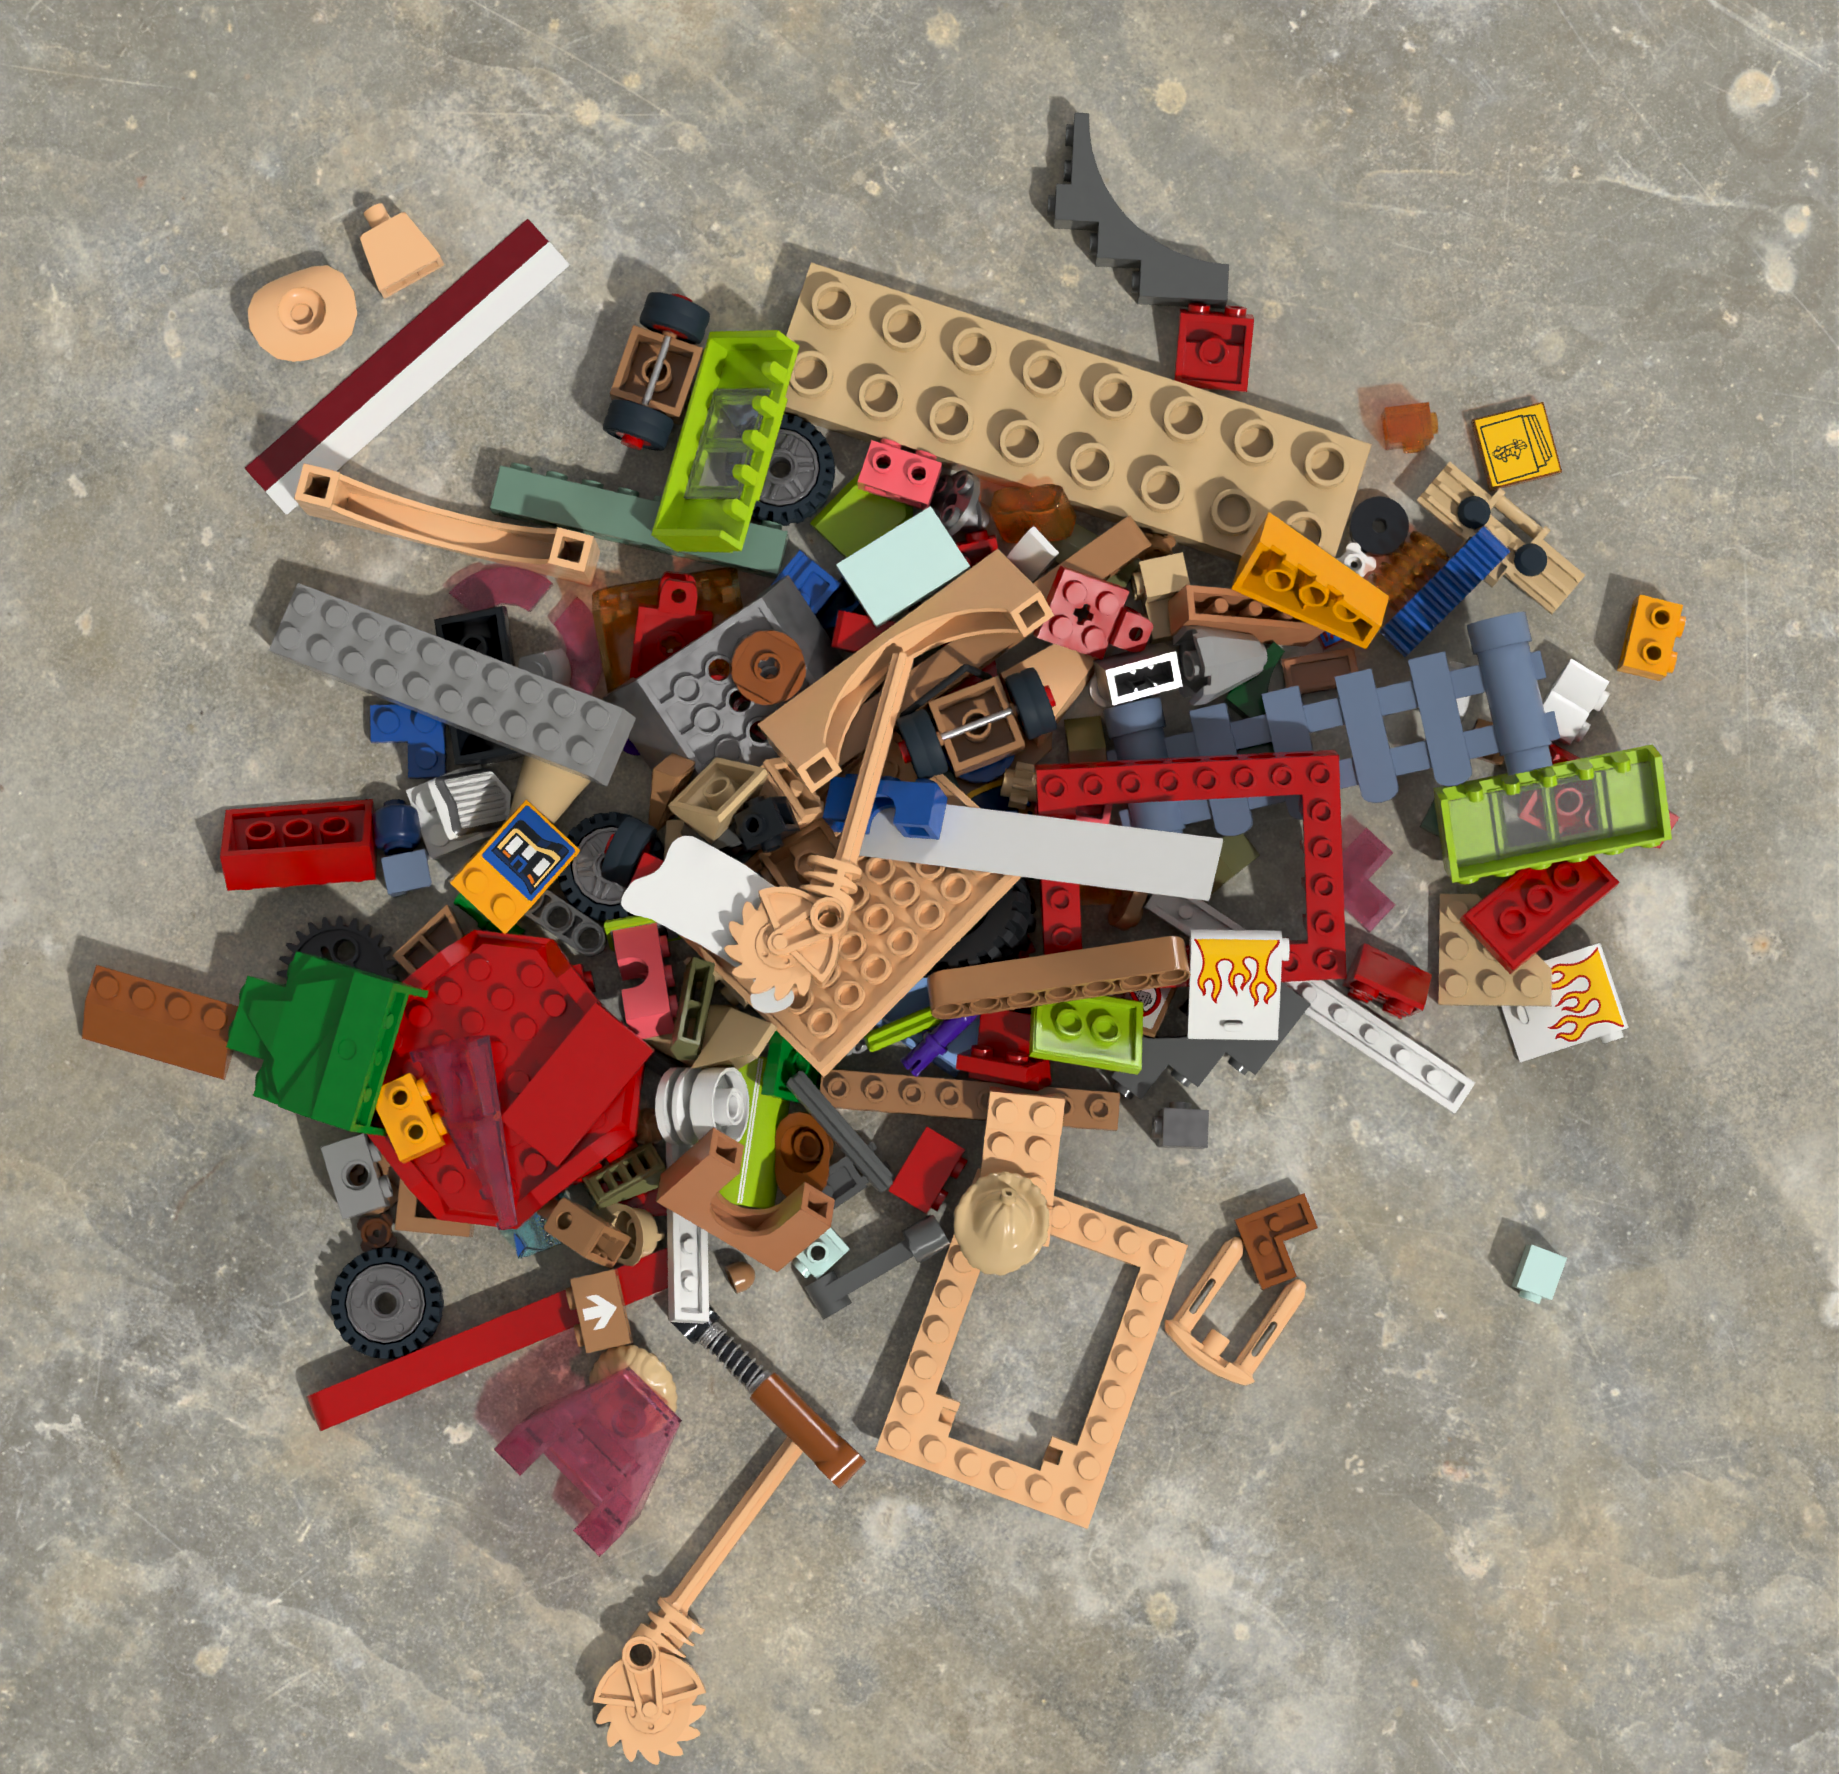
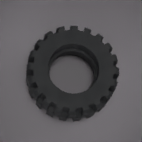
M1023 877L989 910L984 922L973 933L961 938L932 967L924 978L937 971L1019 959L1017 956L1021 950L1025 952L1028 950L1032 941L1027 935L1028 933H1033L1036 928L1037 920L1032 915L1036 911L1035 900L1030 894L1031 890Z

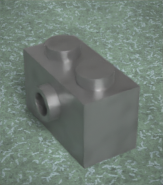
M1164 642L1146 646L1141 652L1127 651L1105 657L1102 660L1097 659L1093 661L1100 696L1112 706L1131 700L1148 699L1153 694L1183 686L1176 651Z
M1169 1102V1108L1159 1110V1116L1152 1117V1139L1158 1140L1159 1148H1208L1209 1110L1191 1109L1192 1103Z

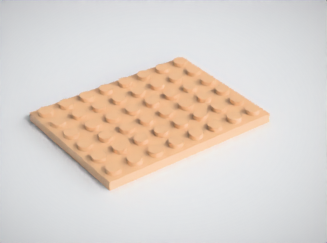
M895 731L881 777L892 776L901 781L915 782L918 778L911 762L905 764L897 744L903 741L902 737ZM864 754L844 767L842 772L835 777H845L846 774H859ZM943 774L929 779L936 782L947 796V804L980 808ZM830 780L816 792V795L820 796V801L824 802V806ZM833 831L837 839L840 841L842 833ZM759 849L744 864L757 873L762 869L758 855L763 852L762 849ZM859 856L857 864L862 870V879L855 883L858 888L855 894H848L854 900V904L848 921V930L838 941V959L831 977L823 987L811 978L810 988L805 996L799 994L795 985L792 988L794 993L793 1003L782 1011L776 1013L756 1011L767 1022L778 1027L776 1031L825 1077L1021 878L1020 876ZM825 913L819 918V922L825 927H833L840 920L834 913ZM679 935L704 960L715 963L714 970L752 1006L750 987L754 983L753 980H743L734 977L732 971L736 968L735 966L700 944Z

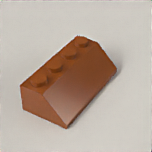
M96 965L85 1000L82 1039L225 1080L234 1050L226 1048L229 1039L228 1030L230 1024L235 1019L238 1006Z

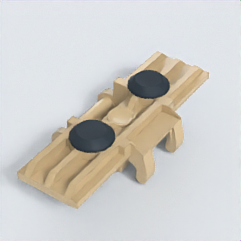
M1449 462L1416 501L1464 541L1453 555L1485 525L1511 552L1487 575L1484 581L1493 587L1505 575L1552 615L1585 577V574L1543 540L1551 530L1547 526L1542 528L1504 496L1506 493L1500 488L1493 496L1489 495L1454 464ZM1493 507L1497 508L1533 539L1532 542L1525 544L1490 514Z

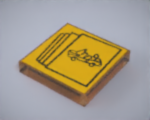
M1544 402L1472 419L1471 424L1489 492L1562 473Z

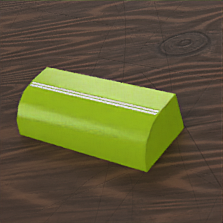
M758 1057L738 1069L747 1084L749 1118L747 1128L742 1139L739 1141L740 1144L744 1145L740 1173L719 1191L726 1200L734 1205L762 1209L775 1206L778 1187L775 1175L776 1129L781 1120L788 1115L790 1101L761 1094L763 1073L767 1063L766 1057Z

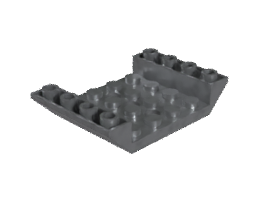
M789 575L759 593L757 599L638 678H631L603 697L606 702L624 708L636 718L628 737L651 771L672 753L695 762L693 773L688 782L689 785L716 757L758 767L762 766L763 762L767 759L780 757L767 739L762 742H756L751 739V725L757 721H763L844 661L838 650L831 647V639ZM758 630H776L791 637L799 645L806 666L805 679L799 691L792 698L777 704L760 705L750 701L746 709L742 711L733 710L729 705V698L738 689L731 678L730 662L739 642ZM769 657L767 661L761 660L758 664L762 669L760 675L764 678L769 673L775 675L778 671V668L774 666L776 659L773 657ZM716 659H724L729 664V673L721 680H715L709 675V665Z

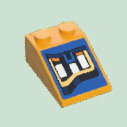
M525 800L449 882L496 927L506 934L581 850L531 803Z

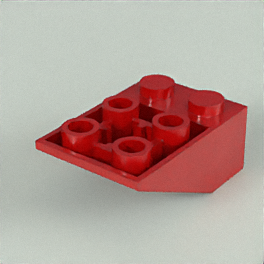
M1363 943L1358 949L1347 973V979L1344 980L1342 986L1349 989L1347 995L1366 1004L1374 1000L1383 1005L1381 1011L1401 1020L1402 1017H1410L1423 1011L1432 974Z

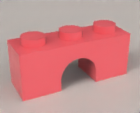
M657 923L612 931L622 980L645 979L639 986L621 990L628 1028L641 1039L673 1033L674 1018L677 1015L679 1004L677 995H670L669 987H675L676 985L672 965H665L664 960L665 957L671 956L667 935H659Z

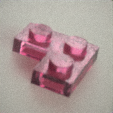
M1366 827L1342 853L1344 910L1370 933L1391 911L1395 904L1369 880L1393 852Z

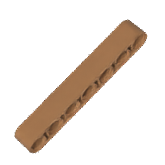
M1166 936L937 971L927 977V988L932 1016L945 1020L1173 986L1187 981L1191 974L1184 940L1177 936Z

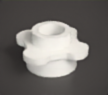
M1358 543L1348 544L1346 552L1340 558H1336L1361 577H1364L1367 572H1371L1376 568V560L1373 557H1367L1361 551V546ZM1351 562H1357V568H1352L1350 566Z

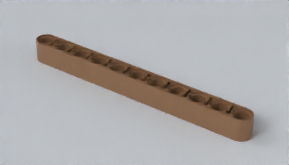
M1128 516L1033 584L1042 592L1046 600L1060 565L1107 581L1152 547V544L1133 518ZM1033 632L1026 637H1023L1020 633H990L951 641L911 670L898 718H900V714L962 665L969 664L982 670ZM965 672L928 702L944 697L971 678L973 674ZM881 692L864 703L852 720L840 751L838 765L841 770L864 754ZM926 702L923 706H921V707H920L919 709H917L916 711L921 710V709H925V710H926L927 708H929V707H928V702ZM896 722V726H895L894 732H895L896 730H898L897 722Z

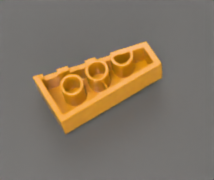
M1270 512L1267 513L1242 555L1231 588L1236 592L1364 649H1367L1380 629L1389 599L1387 594Z

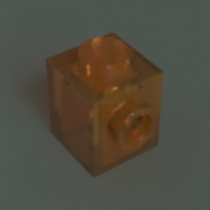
M1429 402L1385 407L1381 414L1386 450L1403 448V453L1405 454L1421 452L1425 450V446L1430 445L1434 439L1433 434H1438L1436 412H1430Z

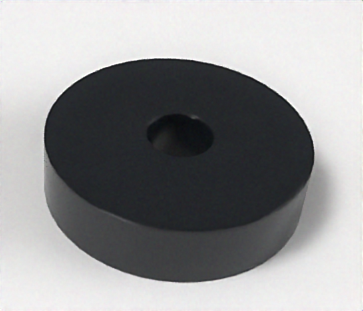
M1382 496L1372 497L1360 503L1349 521V534L1352 542L1358 543L1363 553L1374 557L1387 556L1397 551L1404 543L1409 531V520L1403 507L1393 499ZM1373 522H1383L1385 531L1381 533L1376 532L1372 527Z

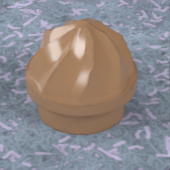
M644 1108L639 1112L637 1136L634 1139L640 1144L652 1143L654 1145L663 1139L658 1129L655 1109Z

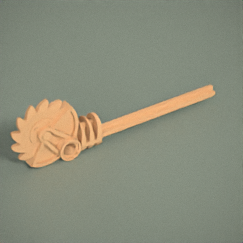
M892 653L835 857L832 859L819 855H809L806 863L814 871H807L802 875L810 882L809 885H800L799 889L770 887L759 890L761 903L758 910L748 901L744 904L742 911L744 925L735 921L729 922L730 933L737 945H727L724 947V951L731 959L742 964L733 969L732 975L743 980H755L750 987L752 994L764 993L775 987L774 997L776 1001L785 998L796 985L799 994L805 996L810 988L811 978L823 987L835 969L839 952L838 941L848 930V921L854 904V900L848 894H855L858 888L852 880L859 879L862 875V870L858 867L857 861L914 658L908 657L905 653ZM825 913H834L840 920L833 927H825L821 925L819 918Z
M788 1436L672 1594L668 1597H659L657 1603L661 1609L658 1613L648 1612L647 1615L652 1620L650 1624L640 1623L626 1642L622 1650V1658L606 1671L596 1688L593 1702L606 1704L598 1714L596 1723L604 1724L611 1722L607 1732V1745L612 1747L621 1740L624 1754L630 1762L635 1759L637 1750H639L650 1763L658 1765L660 1761L658 1751L671 1756L683 1755V1749L677 1742L689 1741L700 1735V1731L690 1726V1724L698 1720L706 1710L705 1705H693L697 1696L706 1693V1689L696 1670L681 1658H686V1655L680 1648L684 1643L694 1646L695 1644L689 1636L693 1631L702 1635L705 1629L689 1617L688 1610L802 1455L803 1451ZM637 1644L647 1645L652 1652L651 1660L645 1664L635 1662L631 1656L633 1646Z

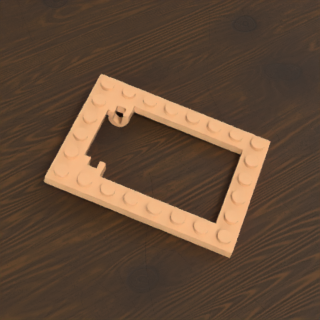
M980 1168L976 1171L972 1185L980 1178ZM1054 1196L1050 1236L1139 1268L1077 1445L1052 1436L1039 1471L948 1437L960 1406V1401L936 1392L980 1273L979 1269L973 1268L968 1263L967 1258L961 1252L955 1235H953L875 1451L1088 1529L1188 1245Z

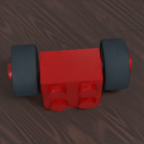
M627 817L621 823L616 833L611 835L604 850L605 858L601 871L602 877L624 888H628L634 880L657 871L664 862L652 856L657 838V829L633 817Z

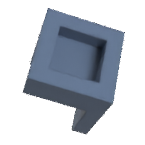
M422 849L381 858L388 895L391 897L407 895V891L432 885L428 865L430 856L427 850Z

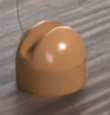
M738 1261L725 1266L727 1278L736 1294L749 1289L754 1283L755 1271L750 1264Z

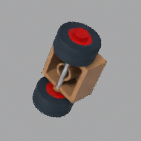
M650 292L640 315V323L647 329L635 325L632 327L610 391L612 402L609 405L608 413L603 423V430L621 440V444L637 450L645 448L663 451L666 448L673 423L682 426L704 352L702 347L693 344H700L703 340L705 329L710 320V313L707 310L693 303L690 298L680 294Z
M1031 667L1005 678L1006 687L1012 701L1010 704L999 676L928 702L929 711L937 732H935L925 709L898 718L897 726L903 741L897 744L905 764L911 762L919 779H930L933 776L943 774L948 771V765L941 748L943 746L954 775L958 777L1025 751V743L1015 720L1016 717H1018L1028 739L1037 738L1042 734H1047L1057 729L1056 719L1052 710L1056 703L1049 685L1043 686L1034 667Z

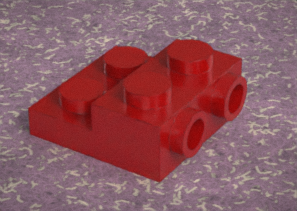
M1188 303V309H1180L1174 380L1196 388L1247 392L1254 328L1253 314H1246L1247 308L1242 306H1225L1224 312L1210 311V305L1204 303Z

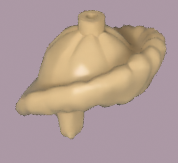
M1007 1171L990 1173L987 1177L979 1178L962 1195L959 1204L954 1210V1235L960 1245L961 1252L973 1268H977L987 1275H1006L1031 1262L1046 1243L1048 1238L1047 1231L1050 1226L1049 1209L1046 1206L1047 1200L1041 1194V1189L1034 1185L1031 1179Z
M621 1345L608 1348L594 1363V1368L589 1376L590 1399L605 1429L611 1430L616 1436L626 1437L629 1440L647 1437L651 1433L662 1429L676 1413L678 1398L676 1385L672 1380V1374L666 1370V1365L660 1362L655 1354L649 1353L647 1350L636 1345Z

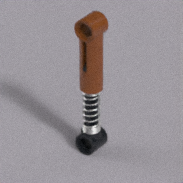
M710 1306L709 1322L704 1324L671 1322L694 1345L700 1343L704 1349H710L709 1354H715L717 1356L716 1361L723 1362L724 1369H730L731 1376H737L738 1383L746 1385L745 1389L752 1394L750 1400L839 1489L867 1462L776 1372L771 1375L769 1370L763 1371V1365L758 1366L755 1363L756 1358L751 1359L747 1355L749 1351L744 1352L740 1348L741 1344L737 1345L733 1341L734 1337L730 1338L726 1334L727 1329L725 1330L719 1324L720 1316Z

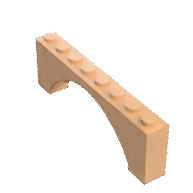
M305 463L303 464L294 497L305 513L310 516L587 586H592L601 552L594 536L559 527L557 529L526 527L455 513L377 489L347 477L340 472Z
M997 549L757 725L774 751L807 789L813 793L842 772L838 763L845 735L860 707L885 680L892 653L899 654L901 652L907 654L908 657L915 658L945 643L981 634L1020 633L1023 637H1026L1052 618L1054 614L1042 592Z

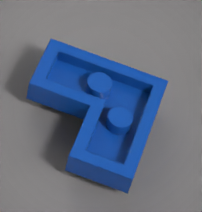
M370 705L371 743H408L409 779H434L447 774L445 723L399 705Z

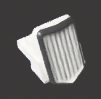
M481 764L454 770L406 790L411 806L417 809L421 834L432 860L439 859L468 846L473 847L486 842L508 819L512 801V792L492 770L482 768Z

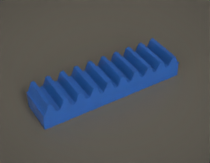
M1484 525L1379 632L1406 657L1511 551Z

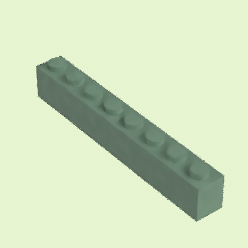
M511 463L510 468L500 465L490 505L494 515L554 529L559 527L591 535L602 540L776 579L781 573L789 536L788 531L782 530L783 525L767 520H761L760 525L750 523L742 551H733L732 553L676 552L651 536L662 496H654L653 500L640 498L638 491L619 487L617 492L603 489L604 484L593 480L582 479V483L579 484L567 481V475L554 471H547L546 476L531 473L532 468L527 465Z

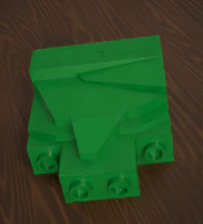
M297 951L287 970L288 980L286 985L247 975L246 982L239 993V1006L235 1019L229 1026V1039L226 1048L263 1059L262 1067L255 1077L256 1087L253 1096L276 1104L285 1110L350 1132L386 1136L385 1128L371 1124L408 997L409 995L427 998L429 991L322 957Z

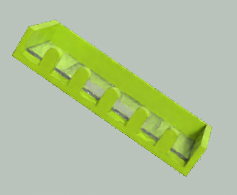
M1653 744L1556 763L1553 766L1509 776L1508 773L1466 781L1457 786L1433 788L1444 869L1452 883L1471 884L1477 882L1480 877L1490 875L1506 877L1513 875L1516 870L1526 868L1534 870L1546 869L1552 863L1566 860L1568 862H1582L1591 855L1601 853L1617 855L1623 853L1626 848L1636 846L1652 848L1660 845L1661 841L1672 839L1662 756Z

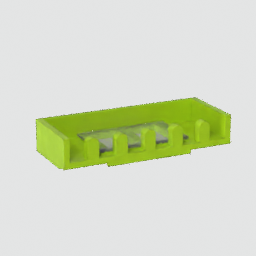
M779 330L709 332L651 536L676 552L732 553L733 551H742L754 506L756 501L760 500L788 401L785 396L799 350V345Z

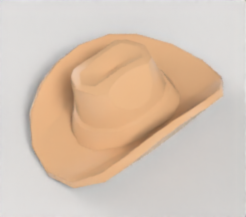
M328 265L312 266L267 283L254 293L248 308L249 329L260 347L276 359L292 362L317 358L342 346L352 335L357 317L355 293L343 273Z

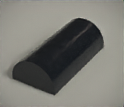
M498 606L434 619L436 636L515 666L507 607ZM449 725L455 765L490 764L525 756L522 753Z

